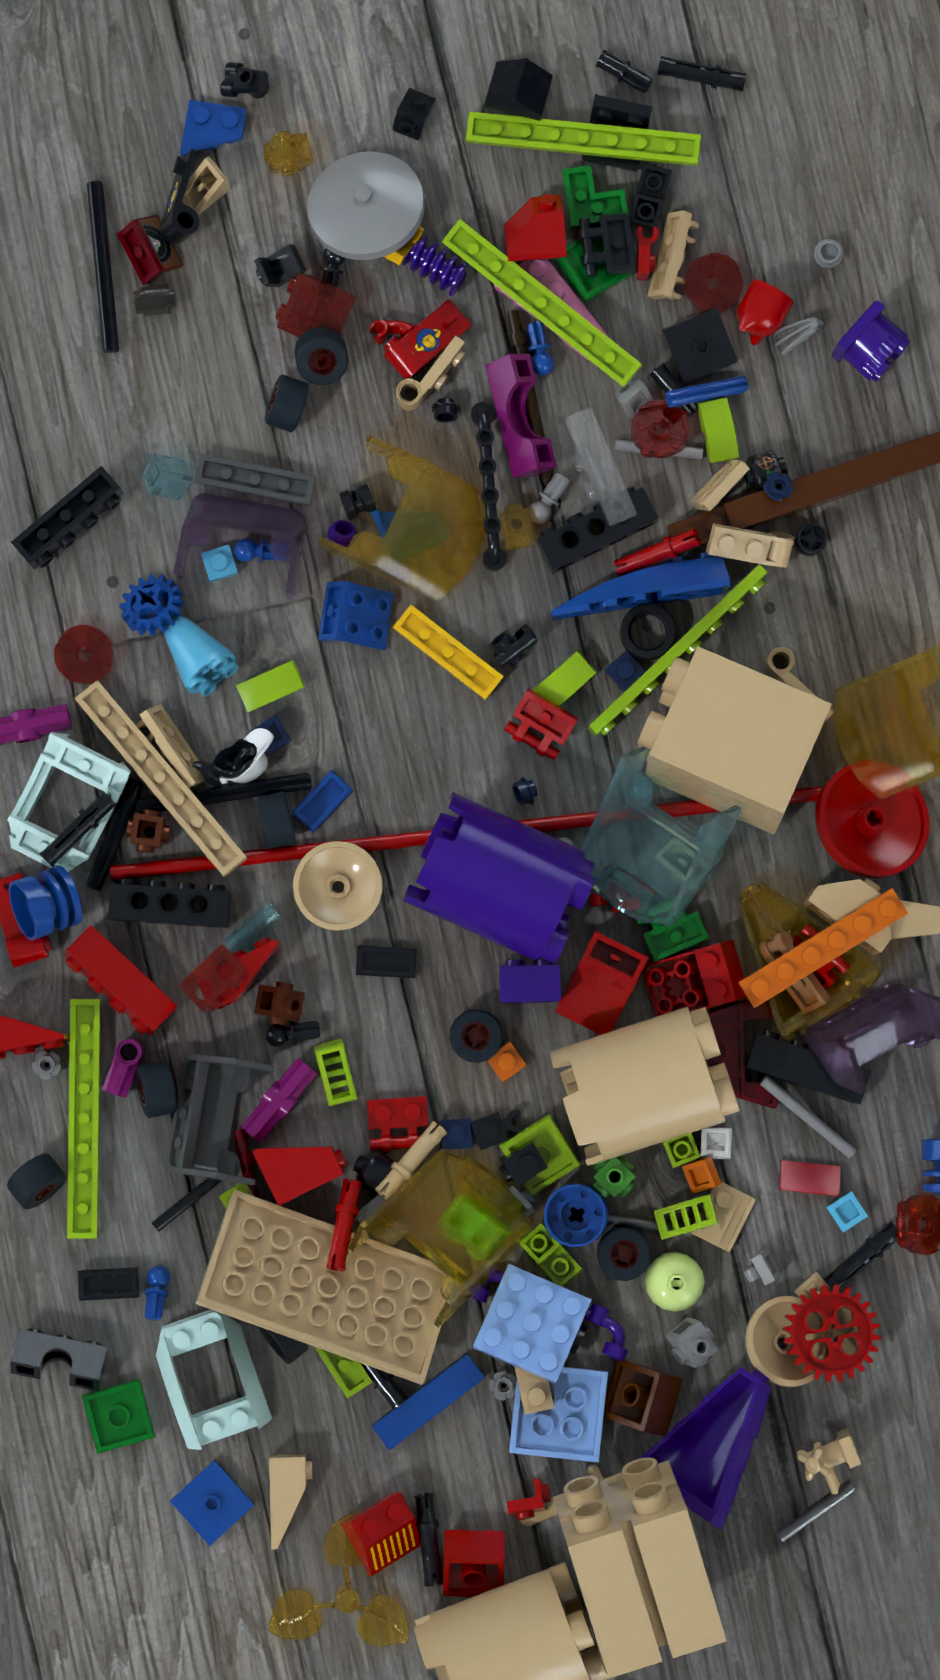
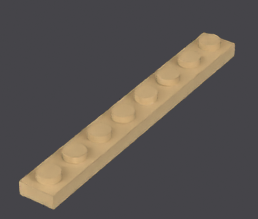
M98 680L74 698L224 878L247 860L245 854Z

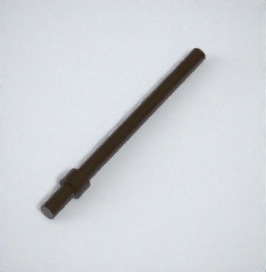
M519 310L509 311L507 314L512 333L509 335L511 347L515 348L516 354H528L526 345L529 344L527 333L523 332ZM533 385L526 400L530 425L537 435L545 438L536 391ZM552 469L541 473L542 483H549L553 477Z

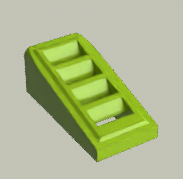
M342 1039L314 1045L313 1048L328 1105L333 1106L358 1099ZM339 1051L340 1053L336 1056L322 1058V1055ZM342 1062V1067L327 1071L325 1069V1066ZM342 1074L346 1076L345 1079L333 1082L328 1081V1078ZM348 1085L349 1090L336 1094L331 1093L332 1089Z
M710 1194L654 1211L661 1240L719 1224L712 1195ZM703 1204L707 1220L702 1221L698 1205ZM692 1207L696 1223L692 1225L686 1209ZM681 1210L685 1225L682 1228L679 1227L675 1213ZM665 1214H670L674 1228L672 1231L667 1229L664 1218Z

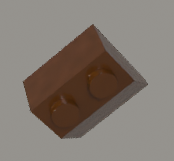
M616 1360L605 1398L603 1417L642 1432L666 1436L683 1378L624 1360V1362Z

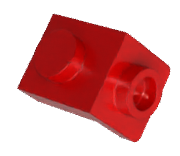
M541 1478L533 1479L535 1497L506 1501L508 1514L517 1516V1520L534 1518V1512L548 1510L547 1502H551L550 1489L548 1484H543Z

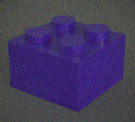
M537 959L534 961L535 965L523 966V960H505V966L499 967L500 1004L560 1002V965H553V962L546 959Z

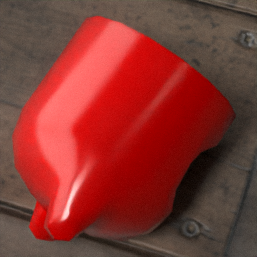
M756 279L752 280L736 312L740 331H747L750 334L751 344L757 345L764 337L774 335L780 329L794 304L793 300L787 294L766 282Z

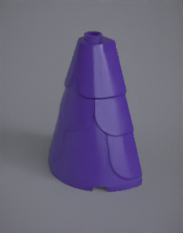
M742 1367L739 1368L702 1399V1403L677 1423L666 1436L640 1457L654 1458L658 1464L669 1461L685 1505L719 1530H722L733 1506L742 1474L745 1472L754 1439L758 1438L771 1392V1387L767 1385L770 1379L756 1369L751 1374Z

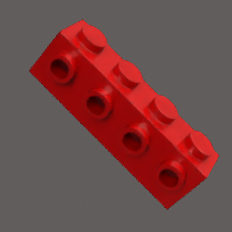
M92 925L66 949L64 957L66 958L65 963L75 973L81 972L88 978L87 984L96 993H104L110 999V1006L119 1014L124 1012L132 1020L130 1023L133 1028L140 1034L146 1033L148 1036H151L176 1010L177 1005Z

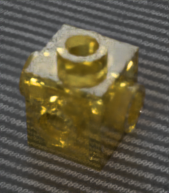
M281 131L273 135V138L264 145V160L269 166L270 174L282 173V176H292L313 162L307 133L290 134L289 131Z

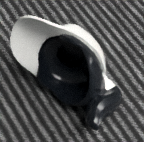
M255 729L244 739H238L234 745L221 750L212 764L201 760L194 762L192 767L200 771L203 778L215 787L222 786L228 783V781L236 783L253 781L267 769L268 761L264 752L272 743L274 736L267 729Z

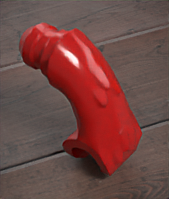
M376 320L371 324L369 332L371 334L378 333L374 341L378 345H382L386 342L389 335H400L403 337L415 325L399 320Z

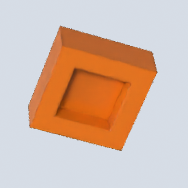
M511 1042L499 1048L498 1052L491 1059L487 1060L502 1082L527 1066Z
M711 1156L682 1166L693 1194L722 1184Z

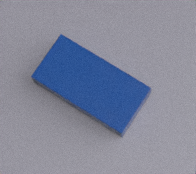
M331 770L291 813L314 833L354 790Z

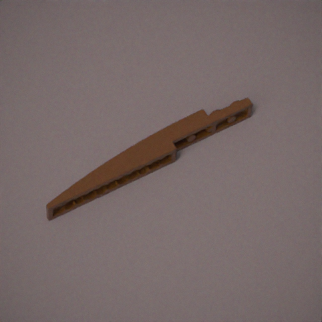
M940 432L793 479L791 483L793 487L792 494L788 498H783L782 501L772 500L764 490L724 503L723 506L669 524L666 528L671 537L695 528L699 533V536L696 538L701 539L700 546L708 544L713 523L751 529L782 517L786 518L939 464ZM776 485V488L781 489V485Z

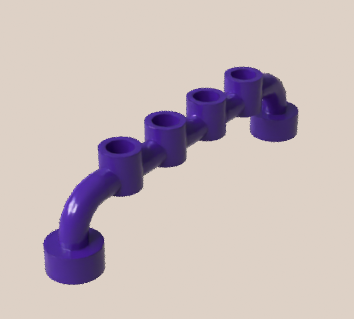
M495 1269L485 1271L479 1275L474 1284L468 1282L464 1294L486 1303L490 1291L485 1289L487 1284L493 1281L500 1283L505 1272ZM592 1303L591 1308L587 1309L584 1319L610 1330L613 1334L612 1343L605 1342L601 1353L624 1362L628 1350L623 1348L625 1334L619 1322L607 1316L608 1309Z

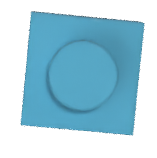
M229 544L201 553L210 583L238 574Z
M852 1191L826 1206L841 1232H845L868 1217Z

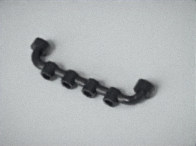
M479 402L472 407L471 420L478 426L476 442L480 447L481 461L479 462V473L483 480L481 501L485 505L486 517L483 529L487 534L488 549L483 554V565L487 570L496 572L505 566L506 555L500 548L499 543L501 521L497 517L496 506L499 493L495 488L494 474L496 473V462L492 457L494 434L490 430V424L494 419V409L489 403Z

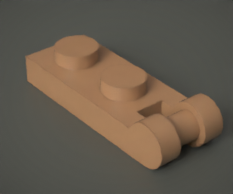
M786 931L775 935L774 940L768 939L759 945L760 952L768 964L780 957L778 950L783 955L795 948L791 935ZM813 972L786 988L804 1015L826 1004L831 999Z

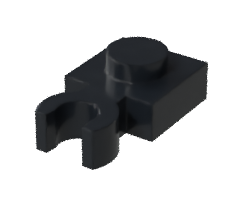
M520 1110L511 1111L506 1119L501 1120L499 1112L472 1121L471 1125L480 1150L508 1140L507 1131L511 1130L512 1132L519 1133L526 1128L525 1125L515 1127L512 1124V1118L521 1114Z

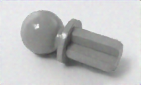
M559 473L554 474L545 490L539 492L543 498L533 502L528 511L529 517L533 522L543 524L550 519L552 515L551 505L558 506L560 504L557 501L569 484V480Z

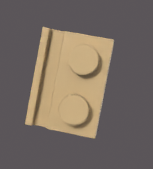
M728 460L689 502L698 510L711 511L750 468L742 460Z
M722 1182V1184L712 1188L710 1191L719 1224L693 1231L691 1234L730 1253L756 1199ZM704 1206L700 1212L702 1221L707 1220Z

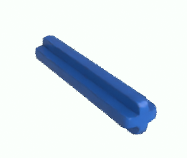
M738 376L669 390L665 394L667 406L672 408L741 394L748 390V383L746 377Z

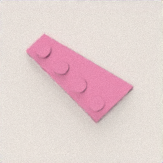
M548 259L526 260L519 265L609 337ZM494 284V288L497 291H499L501 294L503 293L504 295H506L509 299L513 301L515 305H517L519 308L525 310L530 315H532L529 311H527L524 307H522L519 303L513 300L510 296H508L505 292H503ZM559 336V339H561L563 342H565L567 345H569L572 349H574L576 352H578L581 356H583L585 359H587L584 355H582L579 351H577L574 347H572L569 343H567L564 339H562V338Z

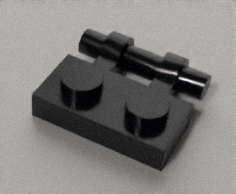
M629 213L602 215L598 219L599 227L591 228L590 218L579 220L580 230L577 234L578 241L582 242L583 256H581V264L585 268L587 278L598 276L597 265H605L606 276L635 273L636 262ZM601 239L602 253L594 252V240Z

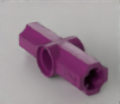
M60 704L39 710L35 708L12 712L10 716L0 718V745L15 741L16 743L31 742L41 739L43 735H48L51 732L71 730L72 721L68 705Z
M297 1058L285 1071L280 1080H276L259 1100L260 1104L241 1127L261 1143L280 1119L283 1120L299 1100L298 1097L318 1073L300 1058Z

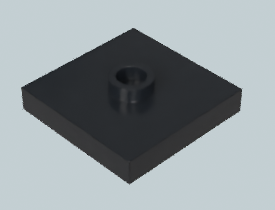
M717 307L661 329L681 382L684 385L738 362Z

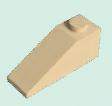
M307 1454L270 1455L271 1550L278 1549L306 1489L307 1480L313 1479L312 1461H307Z

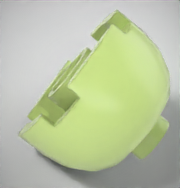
M676 1251L663 1253L655 1258L647 1269L644 1280L646 1292L652 1302L663 1310L672 1312L687 1310L696 1304L703 1293L705 1284L703 1271L697 1261L687 1254Z

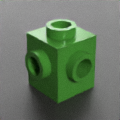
M622 1155L618 1159L615 1157L597 1163L593 1167L596 1171L592 1175L596 1180L593 1186L605 1198L609 1194L614 1198L618 1194L624 1197L635 1185L632 1180L636 1176L631 1172L635 1167ZM612 1171H617L620 1174V1179L616 1183L609 1180V1174Z

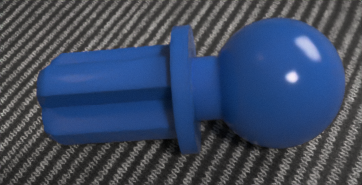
M541 321L531 322L527 326L531 345L528 348V352L535 353L531 360L534 372L544 376L549 374L554 368L552 356L546 353V350L551 348V344H547L544 323Z
M244 538L235 544L234 553L240 561L249 562L255 557H259L260 563H263L264 560H287L289 548L286 543H268L261 539L260 545H256L251 539Z
M154 1266L147 1273V1282L151 1288L145 1289L144 1292L147 1296L145 1318L153 1321L162 1318L164 1300L169 1294L163 1288L168 1286L171 1277L169 1271L163 1266Z

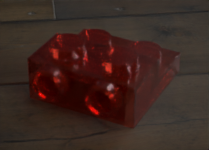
M302 272L298 277L293 276L289 282L286 292L291 295L287 305L282 303L277 311L275 319L280 321L277 328L299 338L304 332L316 327L331 328L341 335L357 296Z

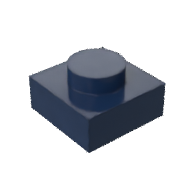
M627 650L604 669V672L623 693L646 672Z
M276 715L250 730L252 732L255 729L263 728L273 734L274 739L264 752L266 756L292 741Z
M470 1118L440 1121L441 1127L447 1132L446 1136L442 1138L443 1150L472 1148Z

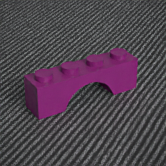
M508 354L486 364L488 381L512 478L533 477L557 467L550 438L537 435L530 427L526 416L527 396L530 389L536 383L530 354Z

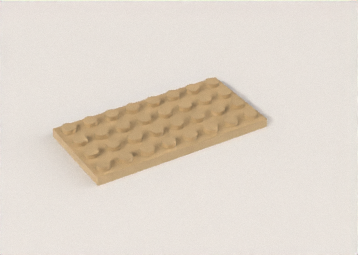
M234 1189L231 1193L195 1304L422 1385L426 1379L457 1270L353 1232L351 1234L345 1271L340 1272L339 1269L338 1271L327 1269L326 1264L328 1263L334 1225Z

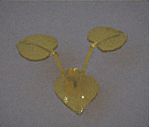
M355 1514L345 1515L336 1521L328 1531L323 1544L324 1556L327 1562L335 1566L343 1564L345 1584L336 1591L335 1601L314 1605L312 1596L304 1590L293 1589L285 1592L277 1600L268 1624V1630L272 1634L292 1640L308 1638L314 1635L322 1626V1618L317 1610L321 1608L335 1609L338 1607L341 1612L346 1614L353 1613L357 1609L364 1611L358 1617L357 1629L360 1637L366 1643L373 1646H388L408 1642V1621L402 1607L394 1598L384 1594H377L371 1598L367 1607L360 1604L359 1594L351 1587L349 1565L360 1567L363 1564L340 1523Z

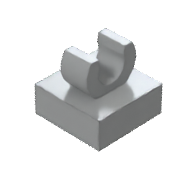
M639 379L635 382L631 380L627 384L629 388L623 393H620L618 390L615 391L622 409L632 420L654 402L648 388Z
M768 1248L756 1253L751 1258L754 1265L743 1272L749 1283L761 1277L765 1286L774 1282L781 1275Z

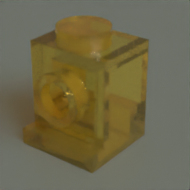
M522 504L505 506V511L500 512L504 550L534 546L529 508L523 509ZM513 520H520L522 527L514 529L511 526V522Z

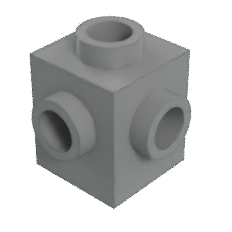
M686 1317L665 1334L673 1347L671 1350L672 1355L682 1365L686 1364L694 1368L701 1367L708 1363L711 1355L718 1350L713 1342L715 1337L711 1330L696 1319Z

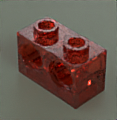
M221 944L178 987L202 1012L205 1013L208 1009L214 1012L225 1001L222 996L230 988L235 992L246 982L247 978L244 975L248 970ZM229 961L234 965L235 971L230 978L224 979L220 977L218 968L221 963ZM208 982L213 989L212 995L208 999L202 1000L197 996L196 989L199 984Z

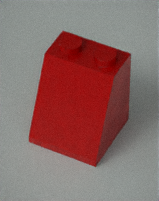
M333 1146L265 1147L252 1151L278 1206L346 1173L343 1167L348 1165L341 1149L335 1151Z

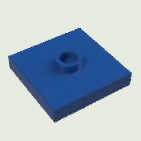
M216 1460L210 1463L170 1500L172 1505L209 1546L255 1505Z

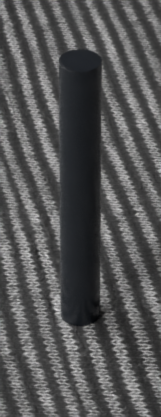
M205 1179L152 1222L153 1226L158 1232L161 1231L222 1181Z

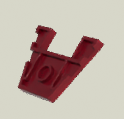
M774 996L756 1008H753L749 1000L708 1014L721 1053L719 1056L706 1060L708 1067L725 1063L736 1098L772 1109L777 1108V1098L763 1088L759 1082H745L744 1020L775 1019Z

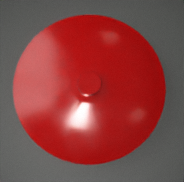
M860 761L845 766L827 780L819 793L816 803V828L825 850L836 863L855 875L873 879L893 876L911 866L919 858L926 846L930 820L924 797L916 784L906 774L889 764L878 761Z

